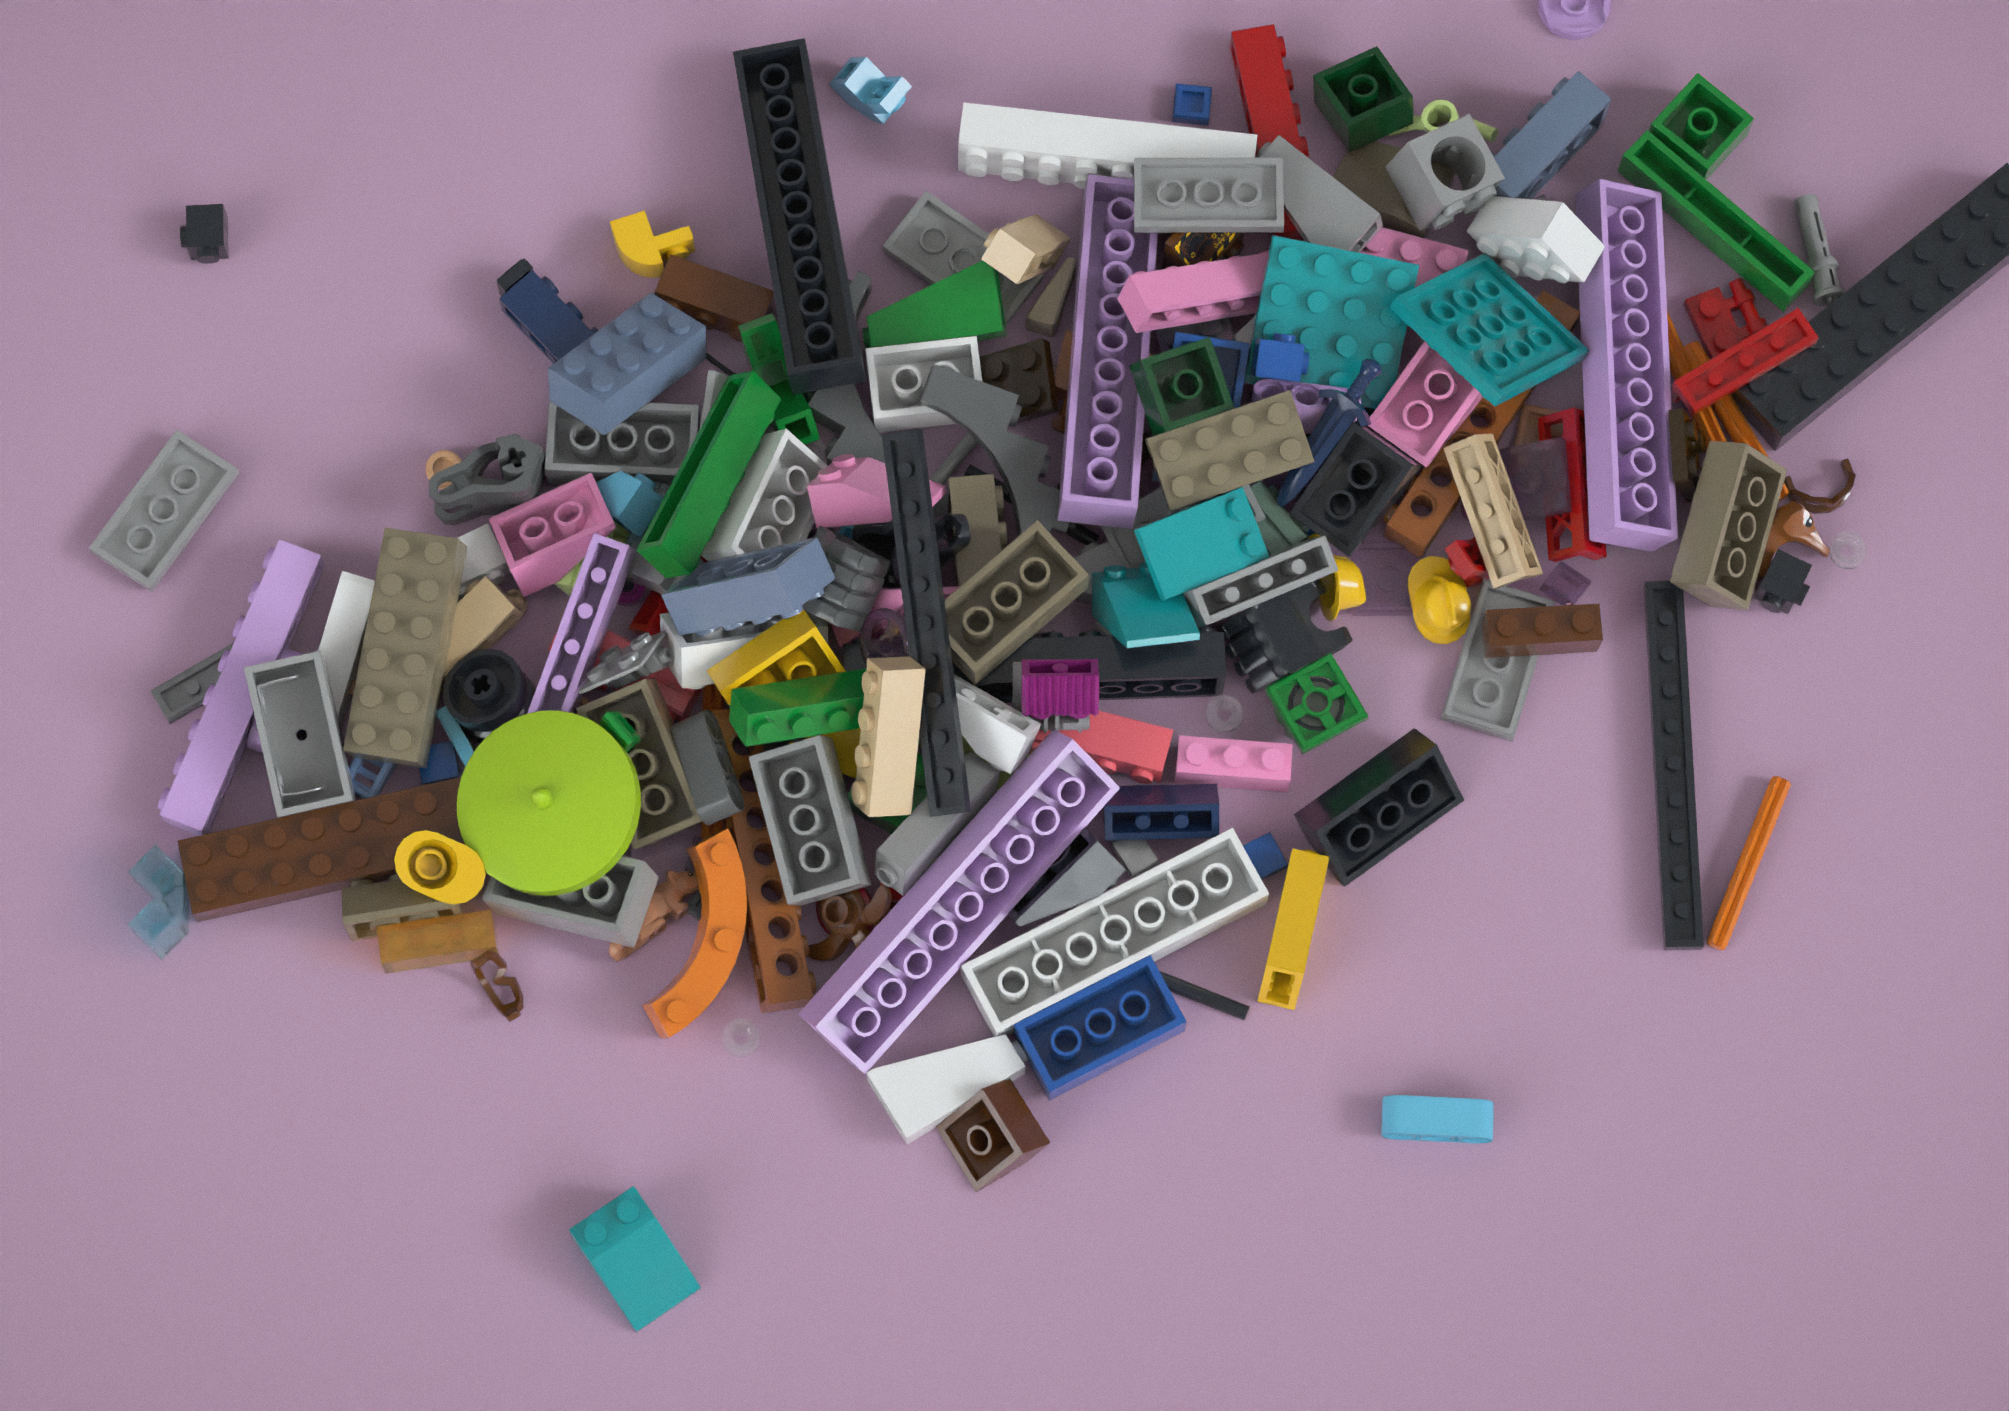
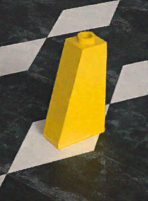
M1292 848L1257 1002L1295 1010L1329 862L1328 856L1320 855L1318 852L1309 849L1298 850Z

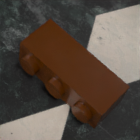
M670 254L655 289L657 297L705 325L706 330L716 329L727 333L732 339L742 342L738 326L771 314L774 307L773 290Z
M1600 603L1486 610L1482 620L1485 658L1597 652L1603 641Z

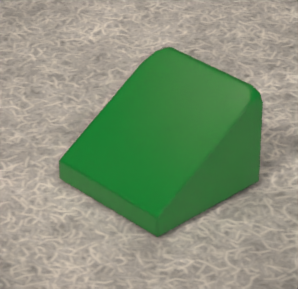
M608 711L598 724L608 731L626 752L641 741V737L619 711Z

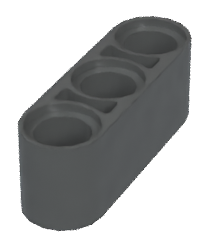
M706 709L673 724V739L695 808L701 820L706 825H712L743 811L744 799L721 727L715 715Z

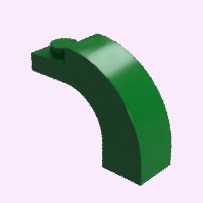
M771 313L739 325L738 329L745 348L744 353L750 371L753 370L781 398L774 412L775 418L771 423L774 431L787 429L804 445L819 440L820 437L812 411L802 393L795 395L792 393L787 374L782 338L774 315Z

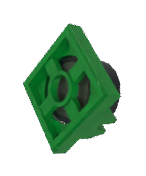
M1331 652L1265 687V693L1275 708L1274 712L1278 723H1282L1285 735L1289 739L1294 740L1302 755L1368 720L1369 717Z

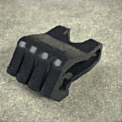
M944 514L934 519L940 570L955 554L970 543L969 524L964 514ZM893 521L855 525L852 531V539L891 562L889 570L884 577L885 580L882 587L901 586ZM955 527V536L949 541L946 532Z
M1320 578L1252 606L1217 627L1218 632H1224V641L1229 639L1231 641L1225 645L1227 655L1231 660L1240 658L1239 661L1234 663L1236 672L1240 677L1249 675L1245 683L1252 694L1265 690V687L1330 652L1332 655L1353 641L1347 627L1343 626L1336 630L1324 631L1317 628L1311 621L1309 614L1311 603L1317 601L1327 591Z

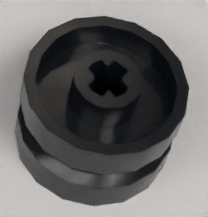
M483 649L471 652L458 660L453 666L443 686V699L449 713L461 725L468 736L481 744L488 735L504 723L528 713L536 688L511 656L500 650Z

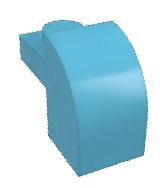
M851 57L829 83L851 107L868 119L880 124H884L890 115L904 104L906 100L904 95L912 87L902 76L886 77L867 57Z

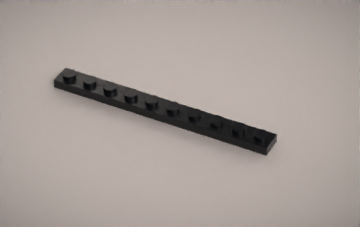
M923 429L882 434L909 655L925 668L919 734L930 817L971 812Z
M1645 581L1644 603L1664 951L1702 950L1704 941L1684 590L1670 581Z

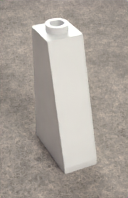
M342 571L318 649L324 655L338 722L341 728L353 694L349 693L352 681L357 678L358 664L361 657L375 582L374 580Z
M1006 1034L873 1068L866 1072L868 1083L907 1145L936 1128L937 1125L982 1088L1009 1078L1014 1081L1024 1075L1026 1066L1023 1062L1027 1061L1028 1058L1017 1040L1011 1043Z

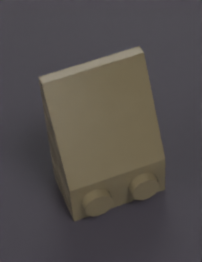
M1374 141L1350 153L1346 151L1333 177L1380 213L1383 228L1425 238L1431 226L1422 231L1419 230L1385 168L1402 148ZM1431 161L1432 170L1437 179L1446 187L1452 188L1456 173L1443 163Z

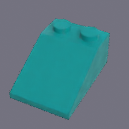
M1243 487L1213 496L1134 530L1161 601L1242 570L1270 557Z
M1146 562L1140 563V567L1126 569V567L1121 565H1110L1104 567V571L1091 572L1092 616L1126 648L1200 640V632L1183 593L1161 601Z
M634 1186L569 1229L573 1240L636 1332L701 1289L662 1226Z

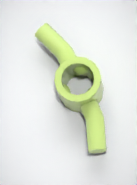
M1435 100L1423 109L1421 116H1413V124L1389 134V136L1413 130H1422L1428 133L1439 128L1437 127L1443 122L1450 123L1460 117L1451 102ZM1473 119L1483 139L1494 142L1498 135V129Z

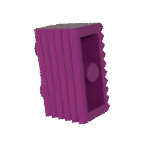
M1098 659L1021 660L1022 715L1025 717L1030 715L1035 719H1046L1051 715H1069L1075 719H1083L1090 714L1098 715Z

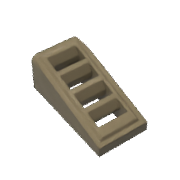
M1068 257L1028 312L1026 330L1051 338L1055 336L1076 275L1075 259Z

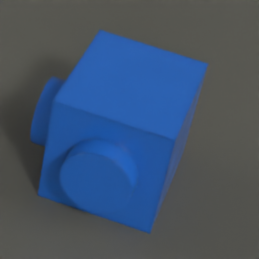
M1273 333V340L1255 338L1251 375L1300 382L1301 374L1306 375L1308 371L1309 352H1304L1305 344L1295 343V335Z

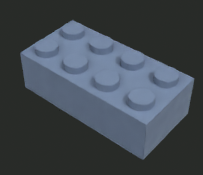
M1579 71L1570 80L1566 77L1560 80L1551 92L1553 97L1546 104L1540 102L1532 109L1527 116L1529 122L1521 130L1515 127L1506 136L1502 143L1505 146L1497 154L1491 152L1505 177L1495 188L1497 194L1494 196L1533 199L1602 128L1611 98Z
M649 293L548 368L549 400L596 431L606 435L706 359V326L653 293Z
M816 537L703 562L691 574L686 575L661 594L679 636L695 633L699 637L713 632L718 627H724L728 631L743 625L747 621H752L754 625H757L780 614L783 619L795 616L803 611L802 605L805 602L823 595V588L832 582L835 576Z

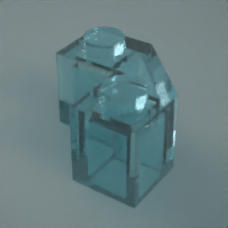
M155 844L128 871L134 882L153 900L127 925L133 934L162 960L189 933V896L184 871Z

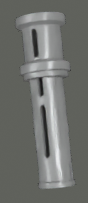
M1806 194L1794 200V205L1799 217L1804 244L1808 254L1809 262L1807 265L1815 271L1812 277L1815 290L1813 302L1817 306H1828L1843 295L1845 289L1840 287L1837 270L1839 269L1838 261L1831 256L1817 195Z

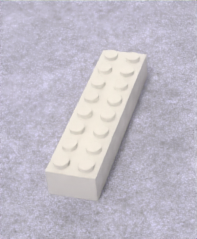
M963 102L958 142V171H963L972 177H984L986 174L1000 175L1003 179L1009 181H1020L1023 178L1036 179L1045 185H1057L1059 182L1072 183L1078 188L1085 189L1088 174L1134 179V158H1255L1257 135Z
M1231 828L1101 894L1099 897L1089 900L961 965V977L993 1037L1003 1034L1009 1036L1013 1034L1015 1023L1151 955L1155 962L1266 905L1269 893L1237 834Z

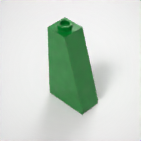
M982 260L866 316L868 327L862 328L865 348L977 336V341L1006 337L1008 334L998 271Z

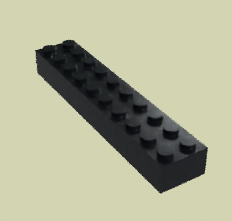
M805 38L733 51L787 374L792 393L795 395L865 382L866 375Z
M2006 163L1811 319L1809 324L1819 337L1817 343L1731 393L1747 421L1775 451L2009 263V164Z
M1202 627L1198 628L1200 640L1126 648L1113 635L1102 636L1101 632L1098 631L1081 632L1078 637H1064L1059 632H1048L1042 634L1041 638H1029L976 685L952 662L954 675L1004 703H1013V662H1021L1023 659H1098L1099 700L1220 697L1223 694L1226 679L1224 632H1215L1213 628ZM907 637L891 638L889 642L874 643L873 639L858 638L852 640L851 644H844L845 671L867 668V658L910 657Z

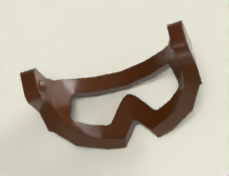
M1849 459L1841 460V467L1846 477L1845 488L1833 498L1813 497L1795 489L1791 477L1787 476L1784 483L1789 490L1788 496L1790 501L1802 504L1813 514L1830 513L1841 507L1850 495L1856 477Z
M487 950L471 960L470 964L474 974L499 1013L509 1022L521 1015L520 1011L524 1008L523 994L516 977L504 976L507 970V963L498 953ZM489 960H492L498 966L493 983L510 986L515 997L514 1002L503 1005L480 968Z

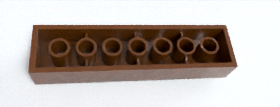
M461 777L178 840L192 915L198 922L339 891L342 888L350 887V883L358 880L369 879L373 880V883L388 880V877L397 874L394 863L397 847L404 838L414 832L425 830L436 832L465 845L457 818V794Z

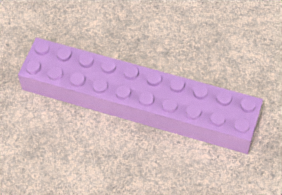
M1088 174L1082 208L1057 521L1133 529L1138 509L1145 411L1129 365L1149 357L1150 331L1140 333L1134 331L1118 300V296L1129 275L1138 271H1155L1158 233H1134V179Z
M1598 179L1575 195L1576 216L1605 246L1585 282H1579L1581 343L1589 349L1582 361L1589 540L1654 552L1678 539L1676 488L1672 474L1668 410L1672 409L1662 195L1658 191Z
M1053 729L798 1015L843 1058L866 1074L1120 787L1072 738Z

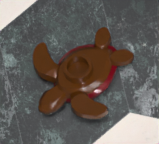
M881 885L872 899L867 889L863 887L816 901L818 921L824 931L830 936L819 943L809 945V957L818 961L835 960L841 956L849 942H854L857 949L873 931L874 925L879 924L888 914L892 898L889 887Z

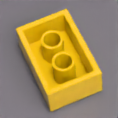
M804 609L795 616L780 620L706 670L729 706L732 689L846 672Z

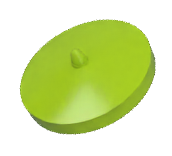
M552 710L537 711L516 717L488 735L470 757L463 771L457 794V818L461 836L465 845L477 852L484 863L485 871L499 882L514 890L541 896L561 895L577 891L594 883L609 872L628 849L638 825L641 808V791L636 769L628 753L620 743L594 721L574 713Z

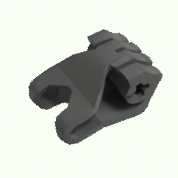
M517 434L496 438V442L478 447L462 462L439 471L430 478L429 496L434 501L436 516L444 524L457 525L483 515H498L538 497L544 476H546V453L540 445L529 442ZM495 459L499 461L504 480L482 477L490 462ZM452 482L450 486L438 492V487L442 483ZM461 505L460 510L456 513L451 514L443 510Z
M819 526L814 538H818L835 579L823 588V595L805 602L803 608L837 627L859 632L865 623L866 616L870 614L874 607L876 597L882 589L884 577L889 570L891 562L853 539Z

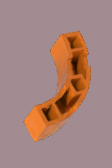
M728 828L719 830L686 849L693 863L699 894H701V919L699 920L696 937L690 951L691 954L680 973L659 994L642 1005L660 1039L670 1038L687 1027L709 1006L726 983L742 945L747 913L746 882L742 862Z

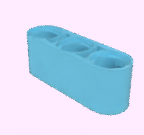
M1389 1095L1382 1098L1381 1136L1383 1138L1475 1144L1493 1141V1101L1408 1095Z

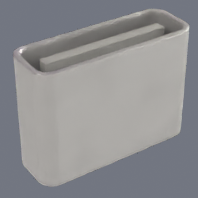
M1145 839L1115 840L1111 842V847L1131 879L1159 865L1158 859Z

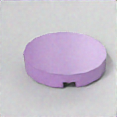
M1538 0L1537 8L1541 21L1550 32L1561 38L1579 40L1591 37L1601 30L1608 19L1611 0Z

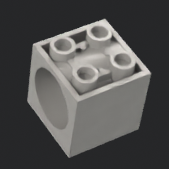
M1470 114L1407 142L1385 167L1420 231L1432 225L1435 230H1438L1454 221L1453 216L1462 211L1468 216L1485 206L1484 201L1497 194L1495 188L1505 179ZM1431 161L1449 166L1457 174L1461 182L1462 191L1443 185L1435 176Z

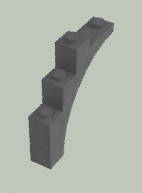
M858 271L853 280L849 279L856 324L872 291L871 277ZM855 384L808 393L806 401L811 408L814 421L840 435V437L834 435L825 449L824 454L827 456L828 466L832 463L833 458L844 454H853L855 458L870 457L885 463L882 436L865 412Z
M934 364L928 374L919 403L950 418L966 430L989 455L1004 480L1014 510L1017 537L1037 520L1049 533L1053 530L1063 534L1067 532L1068 527L1074 528L1076 523L1057 521L1060 490L1037 482L1038 476L1044 478L1048 471L1052 458L1046 455L1049 446L1007 431L1008 425L1015 427L1022 409V406L1016 404L1019 395Z

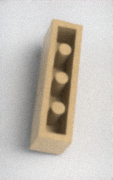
M911 657L867 658V669L862 676L864 701L863 708L860 709L858 715L861 732L860 743L855 749L857 775L856 781L852 784L851 795L854 805L868 817L911 815L925 668Z

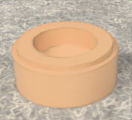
M448 450L438 451L431 455L426 463L428 480L437 472L462 462L460 457ZM452 482L442 483L438 489L443 490L450 486Z

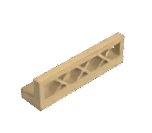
M1475 434L1444 447L1445 455L1493 588H1501L1518 580L1534 578L1543 574L1493 434Z

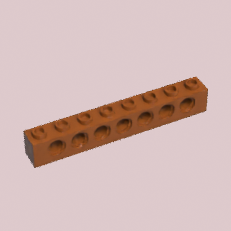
M1543 290L1536 301L1572 333L1579 320L1580 312ZM1537 385L1497 406H1494L1482 397L1444 447L1475 434H1493L1498 445L1521 410L1523 403L1527 401ZM1482 417L1487 421L1488 426L1484 428L1476 427L1471 423L1470 419ZM1443 448L1427 468L1423 469L1420 475L1416 474L1404 491L1407 495L1401 504L1395 503L1382 520L1387 524L1383 536L1419 559L1423 558L1461 500ZM1436 475L1444 476L1449 481V485L1445 487L1436 486L1431 481V477ZM1423 505L1429 510L1430 514L1427 516H1417L1413 513L1411 507Z
M730 709L711 711L721 727L738 783L739 779L744 778L750 780L755 786V792H747L740 786L744 799V810L723 819L724 828L729 829L736 844L744 871L747 894L745 934L761 1013L805 1007L813 998V994H816V980L813 972H808L806 957L809 956V945L806 936L801 935L798 923L802 917L801 906L787 904L749 761V756L764 752L763 744L746 746L748 755H738L733 750L732 743L743 744V742L729 722ZM746 815L757 816L762 822V828L757 829L750 826ZM754 852H764L768 856L770 864L762 865L758 863L754 858ZM761 888L772 889L777 896V901H767L761 894ZM776 924L780 926L784 932V938L778 939L773 937L769 932L768 925ZM776 961L786 962L790 966L792 974L785 976L779 973L776 968Z

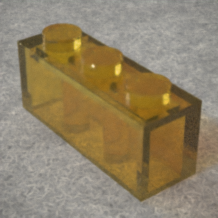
M492 910L377 926L380 959L386 974L468 962L487 950L499 954L496 923Z

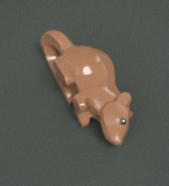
M672 870L667 871L665 875L666 881L655 887L634 948L629 946L622 948L623 945L611 942L609 955L612 959L619 962L627 958L647 942L667 929L665 923H667L666 920L671 915L675 920H679L688 914L686 909L689 906L686 902H682V900L687 895L699 890L695 872L684 871L676 873Z

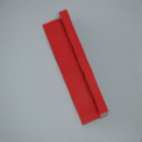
M1797 308L1676 379L1671 387V401L1675 404L1682 399L1693 416L1817 343L1819 337L1800 309Z
M1573 407L1538 418L1548 560L1558 562L1576 556H1582L1594 561L1606 558V544L1589 540L1584 411ZM1563 422L1564 433L1558 443L1555 444L1551 437V426ZM1562 456L1566 459V470L1561 478L1558 479L1554 476V466ZM1565 492L1569 496V505L1563 515L1557 512V501L1562 493ZM1567 527L1571 530L1572 546L1560 549L1559 538Z

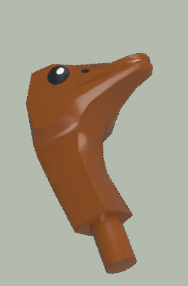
M1791 501L1776 509L1757 580L1758 578H1764L1773 555L1785 543H1799L1812 549L1822 557H1827L1831 552L1821 539L1811 513L1802 504Z

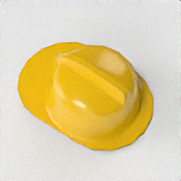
M1312 534L1308 539L1319 537L1320 535ZM1333 555L1339 571L1320 578L1327 591L1319 597L1322 613L1329 622L1336 619L1340 610L1361 606L1366 601L1364 582L1360 569L1348 558Z
M1437 556L1420 559L1411 568L1408 576V592L1417 630L1425 639L1436 644H1449L1457 641L1466 633L1470 623L1471 601L1466 585L1462 578L1451 569L1447 559Z
M427 830L414 832L404 838L397 847L394 858L396 873L404 884L435 900L453 905L466 903L476 897L483 887L486 876L484 863L477 852L462 843Z

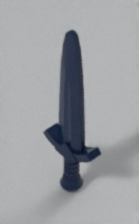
M1367 358L1362 361L1360 372L1346 393L1333 389L1319 390V398L1327 397L1332 398L1307 440L1315 462L1289 471L1277 498V503L1280 506L1287 505L1310 481L1356 417L1360 427L1371 425L1370 418L1364 407L1358 402V399H1360L1361 394L1364 393L1370 381L1382 372L1380 364L1374 359Z

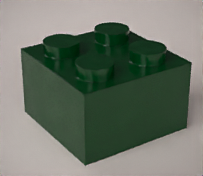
M1378 46L1313 75L1314 103L1349 153L1413 124V96Z
M1210 337L1141 359L1129 365L1153 436L1235 409Z

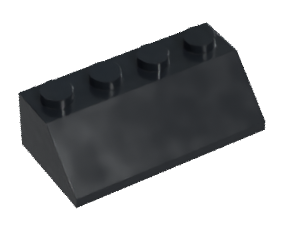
M1413 728L1303 807L1294 816L1312 848L1320 855L1329 857L1327 867L1340 884L1345 887L1464 801V798L1437 744Z

